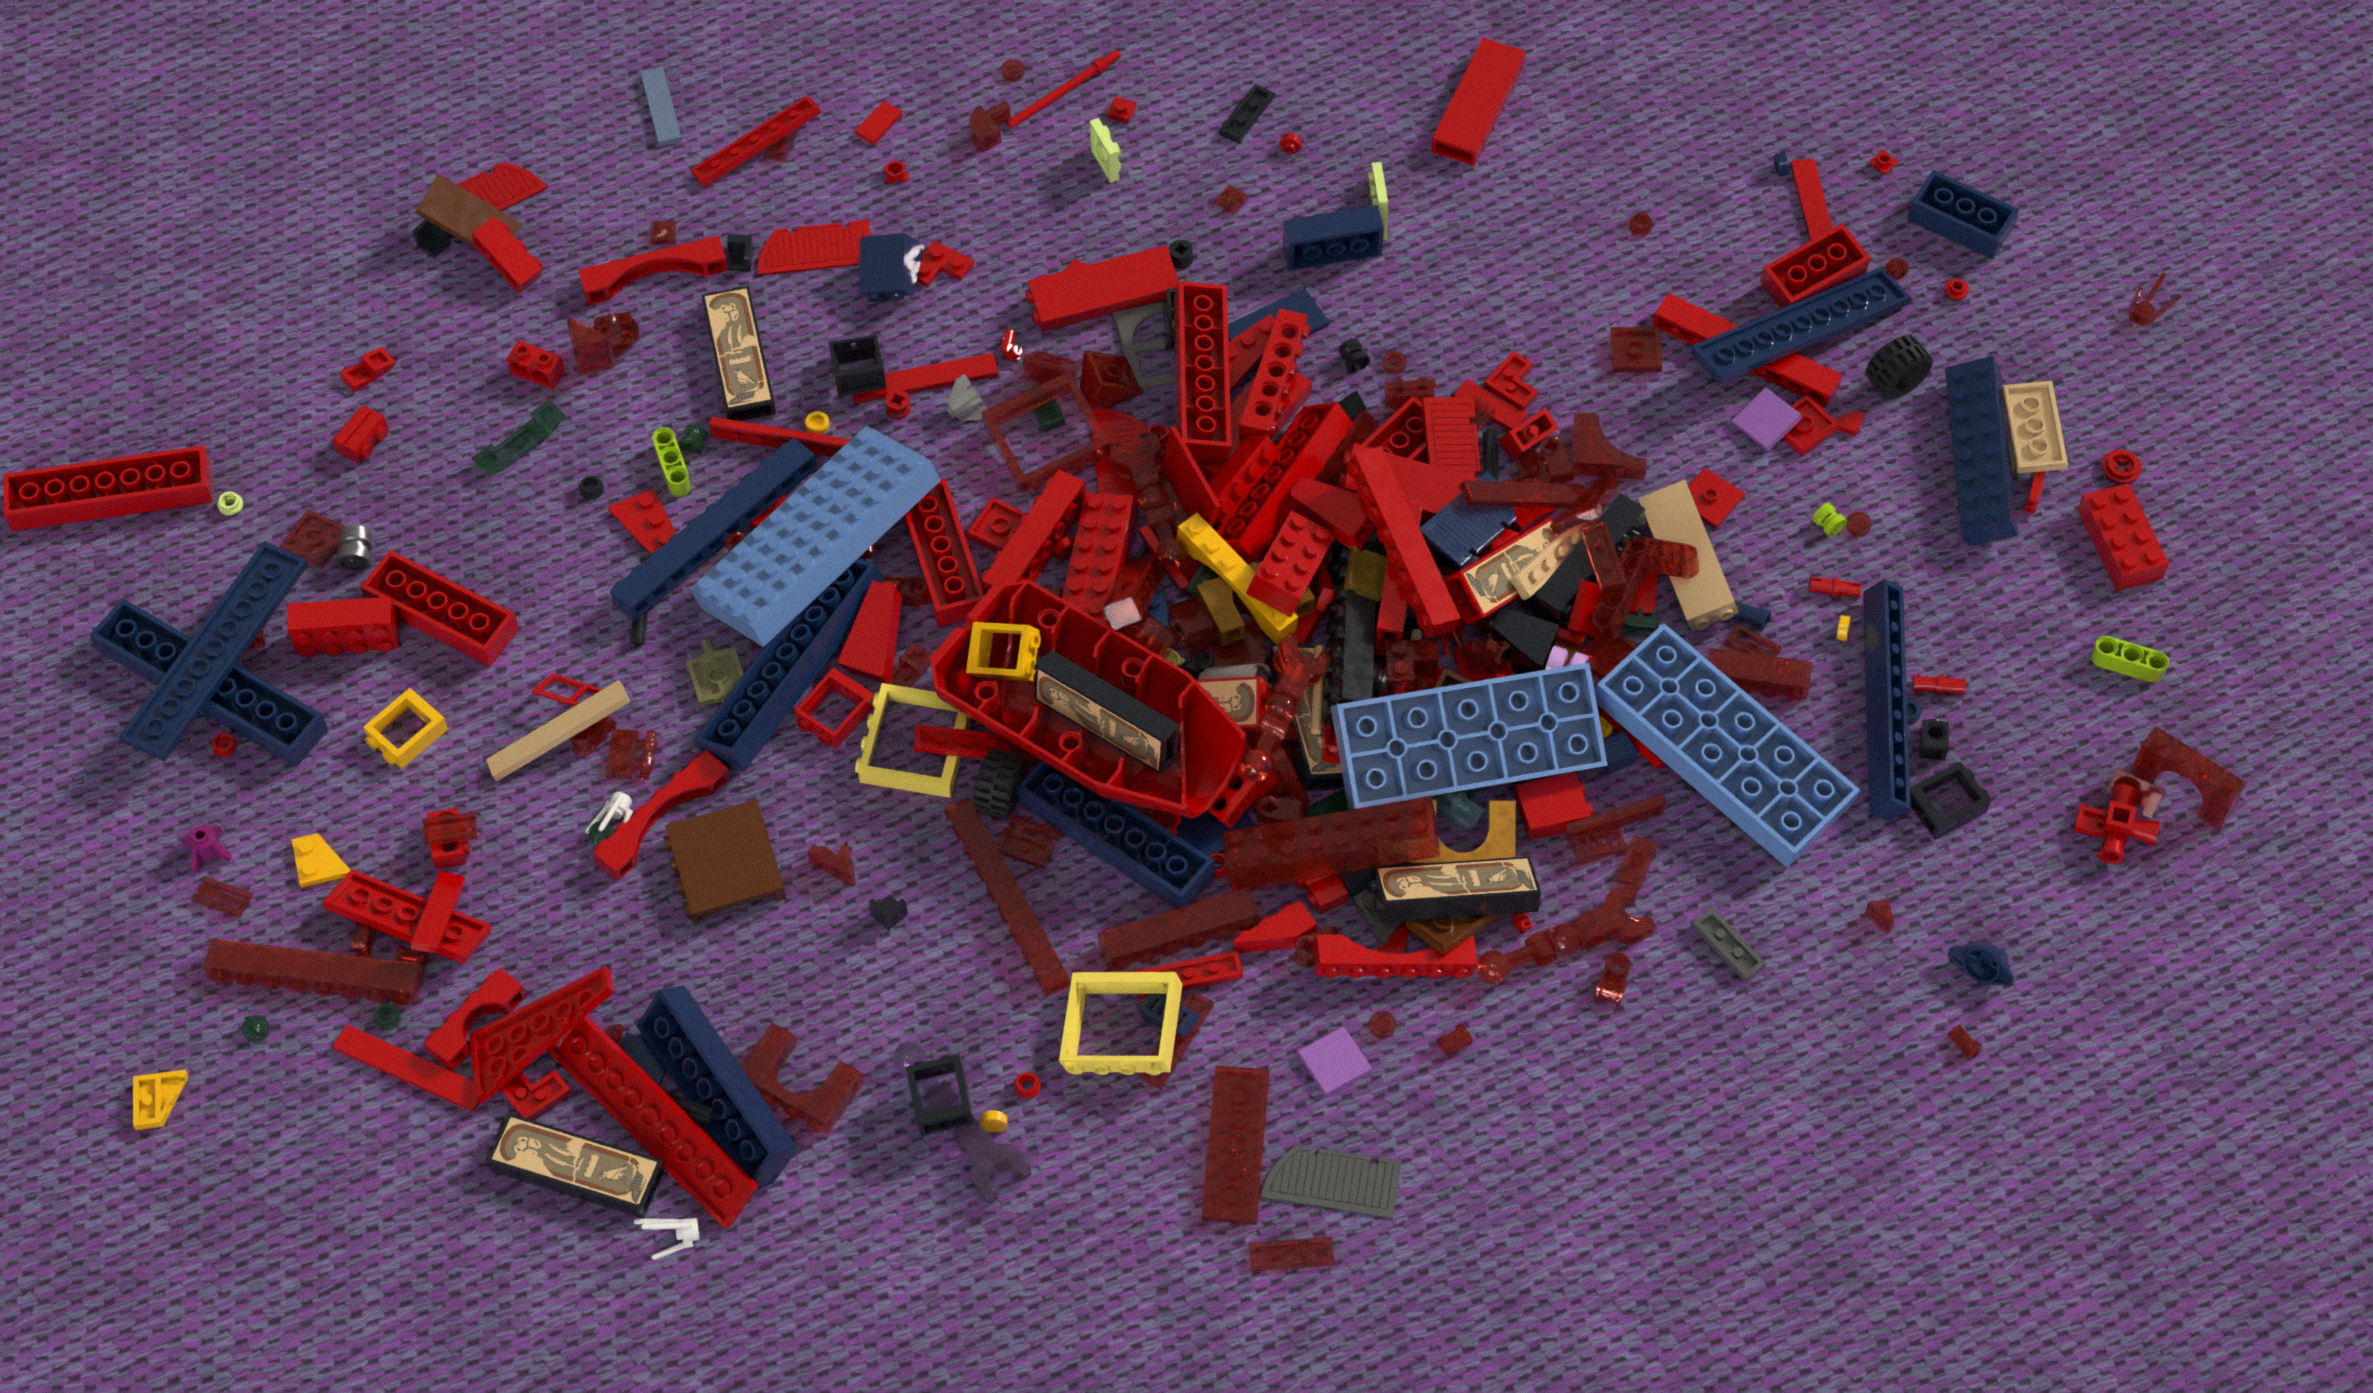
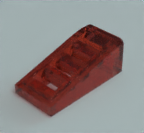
M1618 827L1570 836L1569 845L1579 866L1628 851V847ZM1614 835L1618 845L1613 846L1609 836ZM1604 838L1608 847L1604 848L1600 839ZM1595 841L1598 849H1594L1591 842ZM1584 844L1587 845V847H1588V849H1589L1588 851H1585V850H1584V848H1583V845H1584Z

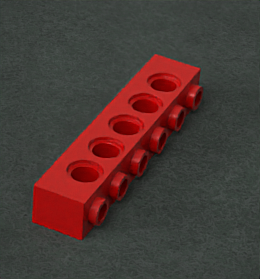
M1279 308L1239 424L1240 439L1245 440L1249 435L1275 437L1278 428L1277 416H1282L1285 406L1283 399L1288 397L1290 393V378H1295L1298 367L1296 360L1297 358H1302L1304 344L1302 343L1304 339H1308L1311 326L1307 325L1306 314Z

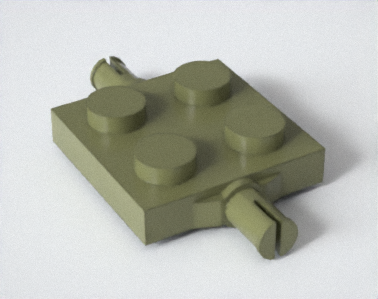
M709 638L706 639L708 647L705 639L701 641L704 654L698 658L686 661L700 708L715 703L722 704L744 675L736 648L714 650L712 640Z

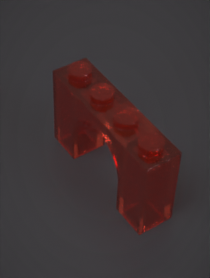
M2157 726L2154 727L2142 743L2129 773L2151 788L2164 771H2171L2184 776L2198 788L2203 798V803L2197 817L2218 830L2221 829L2233 813L2247 783Z
M772 1022L741 1064V1068L768 1106L774 1107L777 1105L784 1109L783 1112L793 1120L799 1118L805 1121L807 1127L816 1133L822 1131L829 1134L864 1085L863 1073L839 1061L825 1082L816 1090L800 1094L784 1089L777 1081L778 1073L796 1048L797 1043L794 1034Z

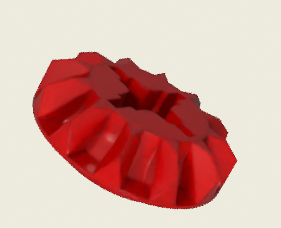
M2117 449L2108 452L2104 456L2101 471H2104L2106 479L2111 478L2114 484L2117 482H2122L2123 484L2128 482L2134 483L2141 474L2142 464L2139 458L2132 452ZM2117 464L2119 466L2127 465L2125 471L2122 469L2116 471Z

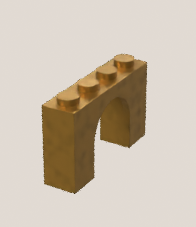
M1262 561L1253 562L1249 566L1256 573ZM1218 577L1207 579L1201 584L1196 585V599L1220 645L1224 646L1245 638V624L1234 605V600L1238 594L1224 579ZM1309 586L1294 611L1298 618L1314 612L1315 597Z
M1436 800L1409 801V865L1516 857V801L1489 800L1487 803L1486 839L1479 848L1466 853L1450 850L1439 839L1436 829Z

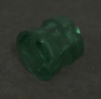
M689 424L684 430L685 436L680 439L679 446L685 452L699 455L703 451V443L707 441L709 434L703 427Z

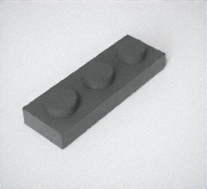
M1713 907L1693 921L1692 928L1745 983L1766 967V962Z

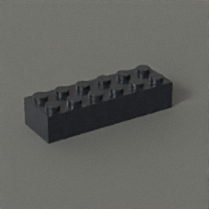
M1620 493L1535 595L1532 616L1568 629L1581 579L1601 586L1604 579L1609 580L1612 577L1616 564L1618 562L1623 563L1629 554L1630 547L1632 545L1636 547L1643 537L1641 531L1646 522L1644 519L1645 508Z

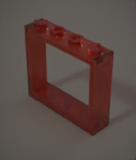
M1070 372L981 412L982 423L1021 493L1034 489V491L1038 490L1050 477H1054L1058 470L1065 473L1071 471L1078 472L1085 465L1093 461L1099 462L1102 457L1110 454V443ZM1071 393L1097 442L1024 475L998 425Z

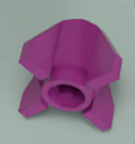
M197 826L183 837L182 844L192 849V872L198 873L203 865V861L211 860L216 856L230 862L231 854L217 840L222 832L221 826Z

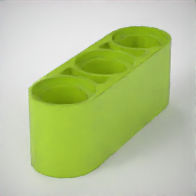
M665 427L659 428L652 435L658 462L669 492L673 496L683 497L691 489L686 465L673 431Z
M2110 636L2098 638L2091 653V660L2098 667L2152 683L2162 680L2169 665L2168 657L2160 651Z

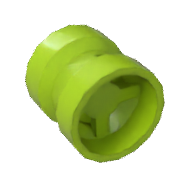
M1831 503L1822 505L1812 517V521L1817 526H1822L1824 533L1829 538L1841 532L1847 524V519L1842 514H1837L1835 507Z

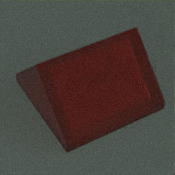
M569 317L567 324L579 375L614 368L616 362L610 337Z
M1035 350L1024 355V379L1070 393L1083 363L1042 350Z

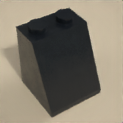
M1500 607L1497 615L1492 614L1488 625L1490 630L1486 642L1490 643L1489 653L1501 663L1509 661L1512 671L1516 675L1545 670L1553 646H1556L1559 625Z

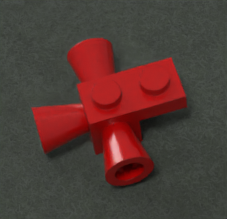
M2115 784L2111 787V801L2106 811L2081 804L2078 808L2074 831L2104 839L2097 856L2105 863L2119 864L2124 861L2123 844H2126L2129 835L2151 846H2154L2157 839L2160 821L2134 820L2136 807L2132 806L2136 798L2137 790L2127 784Z

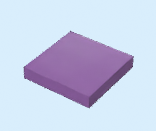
M1765 388L1732 420V424L1768 452L1802 419V415L1768 388Z
M1344 1026L1298 1050V1056L1325 1097L1372 1072V1067Z

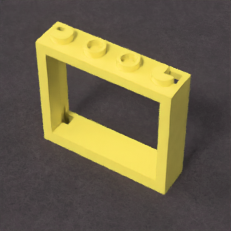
M882 683L880 692H875L874 714H869L868 736H863L862 758H858L856 761L855 772L859 774L860 783L951 798L961 761L959 756L947 755L941 778L873 767L870 764L887 701L958 712L954 729L968 730L971 718L942 701L936 692Z
M1073 972L1059 1061L1064 1069L1076 1075L1083 1072H1094L1100 1075H1106L1109 1072H1120L1125 1075H1132L1135 1072H1146L1151 1075L1170 1072L1182 991V982L1176 972ZM1086 994H1167L1159 1055L1077 1056Z

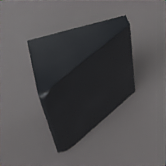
M1358 391L1352 392L1338 402L1352 422L1366 418L1367 409Z

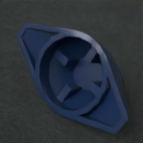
M1969 941L1966 945L1949 948L1947 955L1972 979L1984 984L2012 985L2014 975L2008 966V956L2000 947L1988 942Z

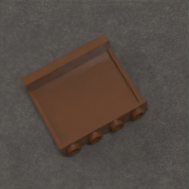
M757 800L665 825L668 834L663 836L667 852L671 850L674 857L669 858L673 873L679 872L680 880H676L680 896H686L687 902L683 903L684 911L687 918L692 917L694 925L698 924L697 917L773 895L776 902L786 899L784 885Z

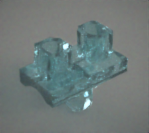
M1463 792L1440 794L1435 799L1436 811L1468 832L1473 829L1485 814V810L1467 799V795Z

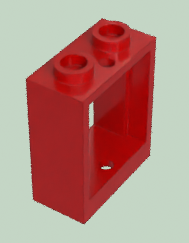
M832 668L794 710L796 724L802 731H810L816 735L822 744L826 746L830 744L837 749L874 708V694L837 669ZM833 691H836L856 704L857 707L833 732L810 716Z

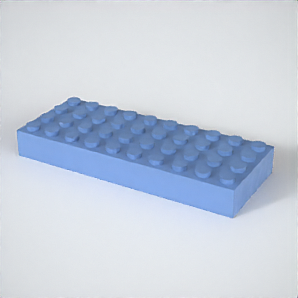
M866 425L692 586L690 590L704 611L764 647L941 480L931 460Z
M1664 623L1606 675L1595 688L1598 706L1787 868L1853 805L1860 792L1857 786Z
M1590 663L1331 706L1349 810L1608 766Z

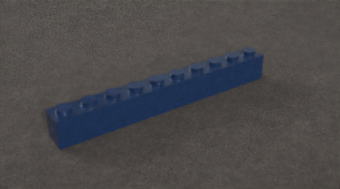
M794 437L789 442L782 444L777 452L771 457L764 459L759 467L753 472L746 474L741 482L735 487L728 489L723 497L717 502L710 504L705 512L699 517L692 519L687 527L678 534H674L663 547L655 550L645 562L637 565L627 577L616 582L610 590L613 604L631 620L635 621L813 472L817 468L815 454Z
M1883 579L1863 591L1869 813L1886 820H1891L1910 810L1911 807L1903 587Z

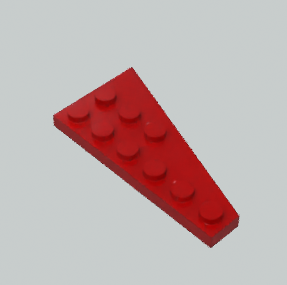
M604 966L470 1033L469 1039L476 1099L483 1104L612 995L614 989L611 971Z

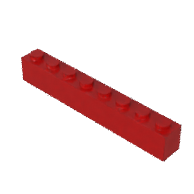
M1670 293L1667 294L1655 312L1653 327L1691 345L1738 327L1725 318L1718 317L1704 308L1697 307L1686 302L1681 297H1676ZM1792 353L1750 371V373L1802 398L1808 394L1819 406L1824 408L1828 407L1835 396L1842 379V375L1835 370L1826 368L1812 359L1805 358L1797 353Z
M1382 447L1354 452L1348 464V473L1357 485L1358 495L1360 499H1363L1367 507L1369 519L1374 522L1378 539L1384 544L1388 561L1395 568L1398 583L1403 586L1406 592L1407 602L1417 616L1419 628L1423 630L1426 638L1454 631L1461 617Z

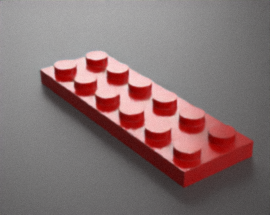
M351 870L326 897L324 909L411 943L428 899ZM454 910L438 954L464 965L491 933V925Z

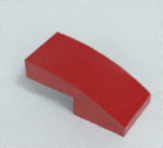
M383 347L361 355V363L340 371V379L355 393L389 372L396 362Z
M1541 493L1533 495L1513 506L1517 520L1512 525L1521 533L1536 522L1539 523L1547 519L1557 511V508Z

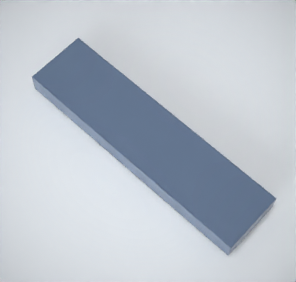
M663 67L641 71V78L659 147L682 142Z

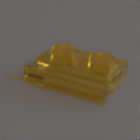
M1353 546L1349 555L1344 590L1352 589L1358 595L1379 601L1383 592L1388 558L1365 549L1364 551L1357 550V546Z

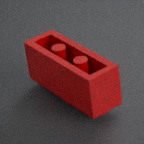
M494 216L472 232V244L517 293L522 292L541 277L542 265L535 256L531 257L526 251L523 242L511 235L509 227L503 221H499Z

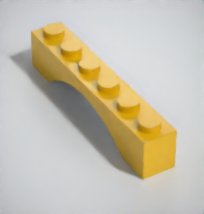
M1198 513L1178 526L1176 541L1193 559L1210 567L1229 584L1247 606L1259 627L1276 645L1296 631L1298 616L1293 613L1292 617H1289L1246 594L1255 572Z

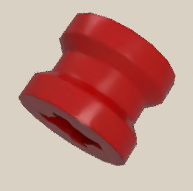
M893 390L886 395V410L889 417L899 420L906 418L910 414V399L905 391Z

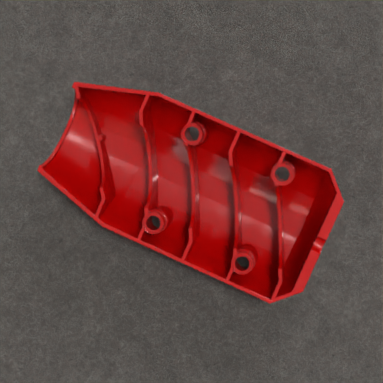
M1031 580L993 585L968 613L964 624L960 628L956 627L930 657L935 691L942 701L1104 798L1182 817L1196 818L1207 811L1225 790L1244 752L1246 733L1188 672ZM973 622L1030 625L1040 630L1041 643L1039 648H1037L1036 661L1053 650L1179 724L1177 758L1162 774L1149 768L1034 699L1035 674L1033 681L977 678L967 674L966 668ZM993 632L988 668H1017L1021 634Z

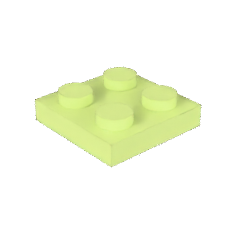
M1099 118L1090 121L1091 151L1108 180L1112 183L1119 180L1121 165L1118 156L1121 155L1118 144L1112 142L1108 127L1106 125L1103 126Z

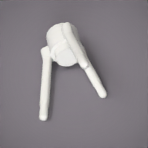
M615 792L610 801H606L603 809L590 823L585 832L589 834L603 817L604 819L598 828L599 831L604 830L611 817L614 819H621L623 817V822L626 823L633 813L629 808L632 804V799L622 792Z
M697 1218L634 1220L635 1224H642L641 1229L643 1230L676 1229L677 1240L683 1239L682 1243L652 1255L651 1258L653 1260L684 1248L693 1247V1241L700 1240Z

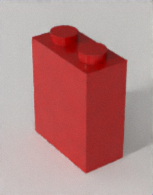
M1576 772L1515 785L1514 799L1529 841L1589 827L1590 818L1593 817V809L1590 802L1586 803L1584 797L1585 786L1582 780H1578Z

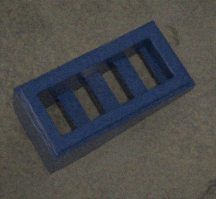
M1148 994L1138 1007V1011L1144 1021L1160 1028L1163 1027L1164 1009L1167 999L1165 995ZM1180 1004L1177 1024L1182 1017L1185 1018L1176 1027V1035L1185 1038L1200 1017L1197 1013Z

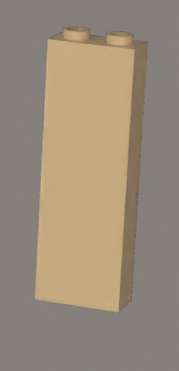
M1686 480L1638 498L1641 506L1645 508V517L1691 631L1703 630L1712 623L1728 620L1733 615L1739 613Z

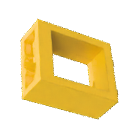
M973 622L966 673L977 678L1033 681L1035 674L1034 666L1037 662V648H1039L1041 643L1040 630L1030 625ZM993 632L1021 634L1016 669L988 668Z
M411 688L406 690L363 726L367 736L365 738L367 744L373 750L380 749L383 752L382 756L390 765L395 763L401 769L448 730L445 718ZM407 709H410L427 725L397 749L380 732Z

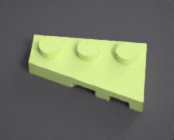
M1376 162L1372 163V172H1368V187H1370L1372 206L1378 205L1383 222V240H1388V198L1382 163Z

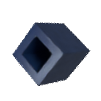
M1625 731L1603 740L1608 766L1599 768H1603L1607 775L1635 764L1637 751Z

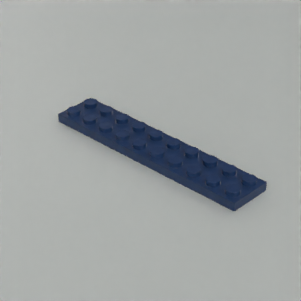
M1880 267L1692 346L1690 353L1721 384L1910 304L1912 297Z
M263 541L120 734L121 742L165 762L308 567L307 560Z

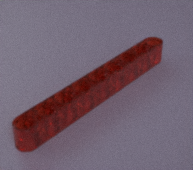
M969 798L944 808L947 821L950 820L952 822V830L959 841L962 840L964 844L962 848L969 860L974 862L976 866L974 869L981 882L984 881L987 885V888H985L992 902L997 903L999 907L997 911L1004 923H1008L1010 927L1009 932L1016 945L1019 944L1022 948L1020 952L1027 965L1032 966L1034 970L1032 974L1039 986H1043L1046 992L1044 993L1045 997L1071 986L1066 970Z

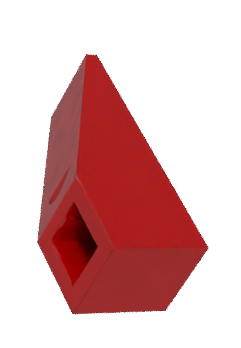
M1300 900L1294 904L1289 903L1283 906L1279 913L1274 916L1265 917L1260 920L1257 926L1249 931L1243 930L1237 934L1233 940V951L1249 953L1296 948L1317 935L1318 923Z

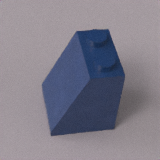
M905 233L860 237L859 294L873 302L882 301V298L890 297L893 300H902L904 296L913 295L924 244Z

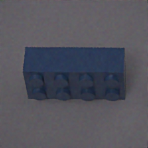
M1932 170L1913 199L1907 220L1994 259L2013 230L2019 209Z
M1378 205L1284 220L1283 251L1288 270L1292 271L1382 256L1384 226Z

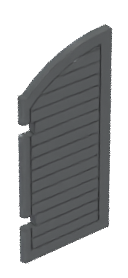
M1294 1144V1147L1285 1153L1271 1169L1260 1198L1393 1219L1402 1161L1379 1158V1163L1376 1165L1370 1164L1371 1156L1318 1148L1317 1155L1309 1154L1310 1147Z

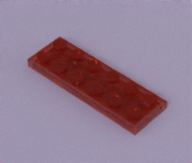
M1215 1066L1202 1221L1257 1225L1270 1070Z

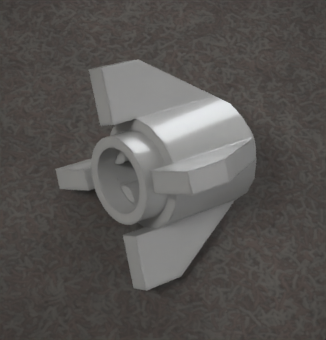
M965 374L955 380L946 399L949 405L945 408L953 419L957 417L960 421L984 420L991 413L985 404L980 407L978 406L983 401L976 388L972 386L967 389L971 383Z

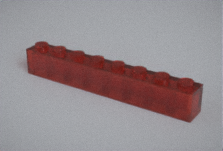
M211 939L203 965L208 978L216 983H225L228 980L236 981V983L242 986L260 984L272 990L278 987H285L297 993L310 990L322 996L334 993L340 994L347 999H355L356 996L366 997L373 1002L392 1000L398 1005L417 1004L424 979L422 967L416 963Z

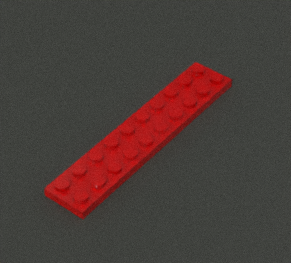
M588 1015L547 1049L654 1158L662 1160L664 1169L724 1229L730 1228L759 1185Z

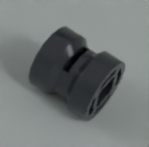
M1356 338L1345 341L1338 348L1339 355L1343 360H1346L1345 365L1352 373L1357 371L1354 365L1358 364L1361 369H1364L1370 363L1368 354L1362 351L1363 346Z

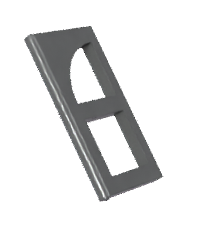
M1163 303L1112 313L1133 392L1175 384V373L1143 379L1136 356L1137 354L1164 350L1165 338L1133 344V336L1137 328L1149 318L1163 314Z

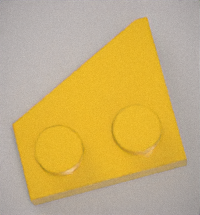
M318 833L292 839L301 888L341 879L350 872L346 864Z
M186 1070L133 1076V1126L135 1130L164 1126L188 1080Z

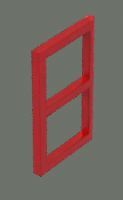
M552 673L536 686L532 693L574 707L580 703L577 700L586 692L596 694L603 689ZM554 681L579 689L569 698L544 691Z

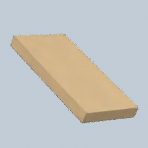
M2052 381L2002 385V395L2017 474L2067 469L2068 461Z

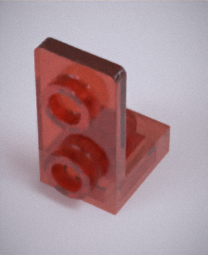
M2120 768L2116 769L2107 788V792L2111 793V787L2115 784H2127L2137 790V795L2133 804L2143 808L2142 815L2150 819L2153 817L2166 790Z

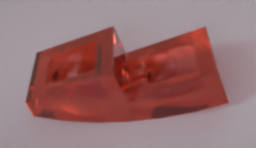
M914 643L899 657V664L893 669L892 680L889 684L911 688L930 667L932 653L919 644Z

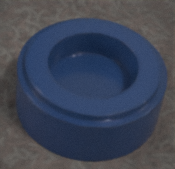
M1784 152L1774 154V166L1778 176L1789 175V164L1786 154Z
M1907 699L1908 725L1919 720L1921 707L1916 701Z

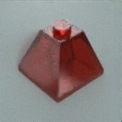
M1085 350L1080 390L1087 405L1110 408L1141 393V389L1126 357Z

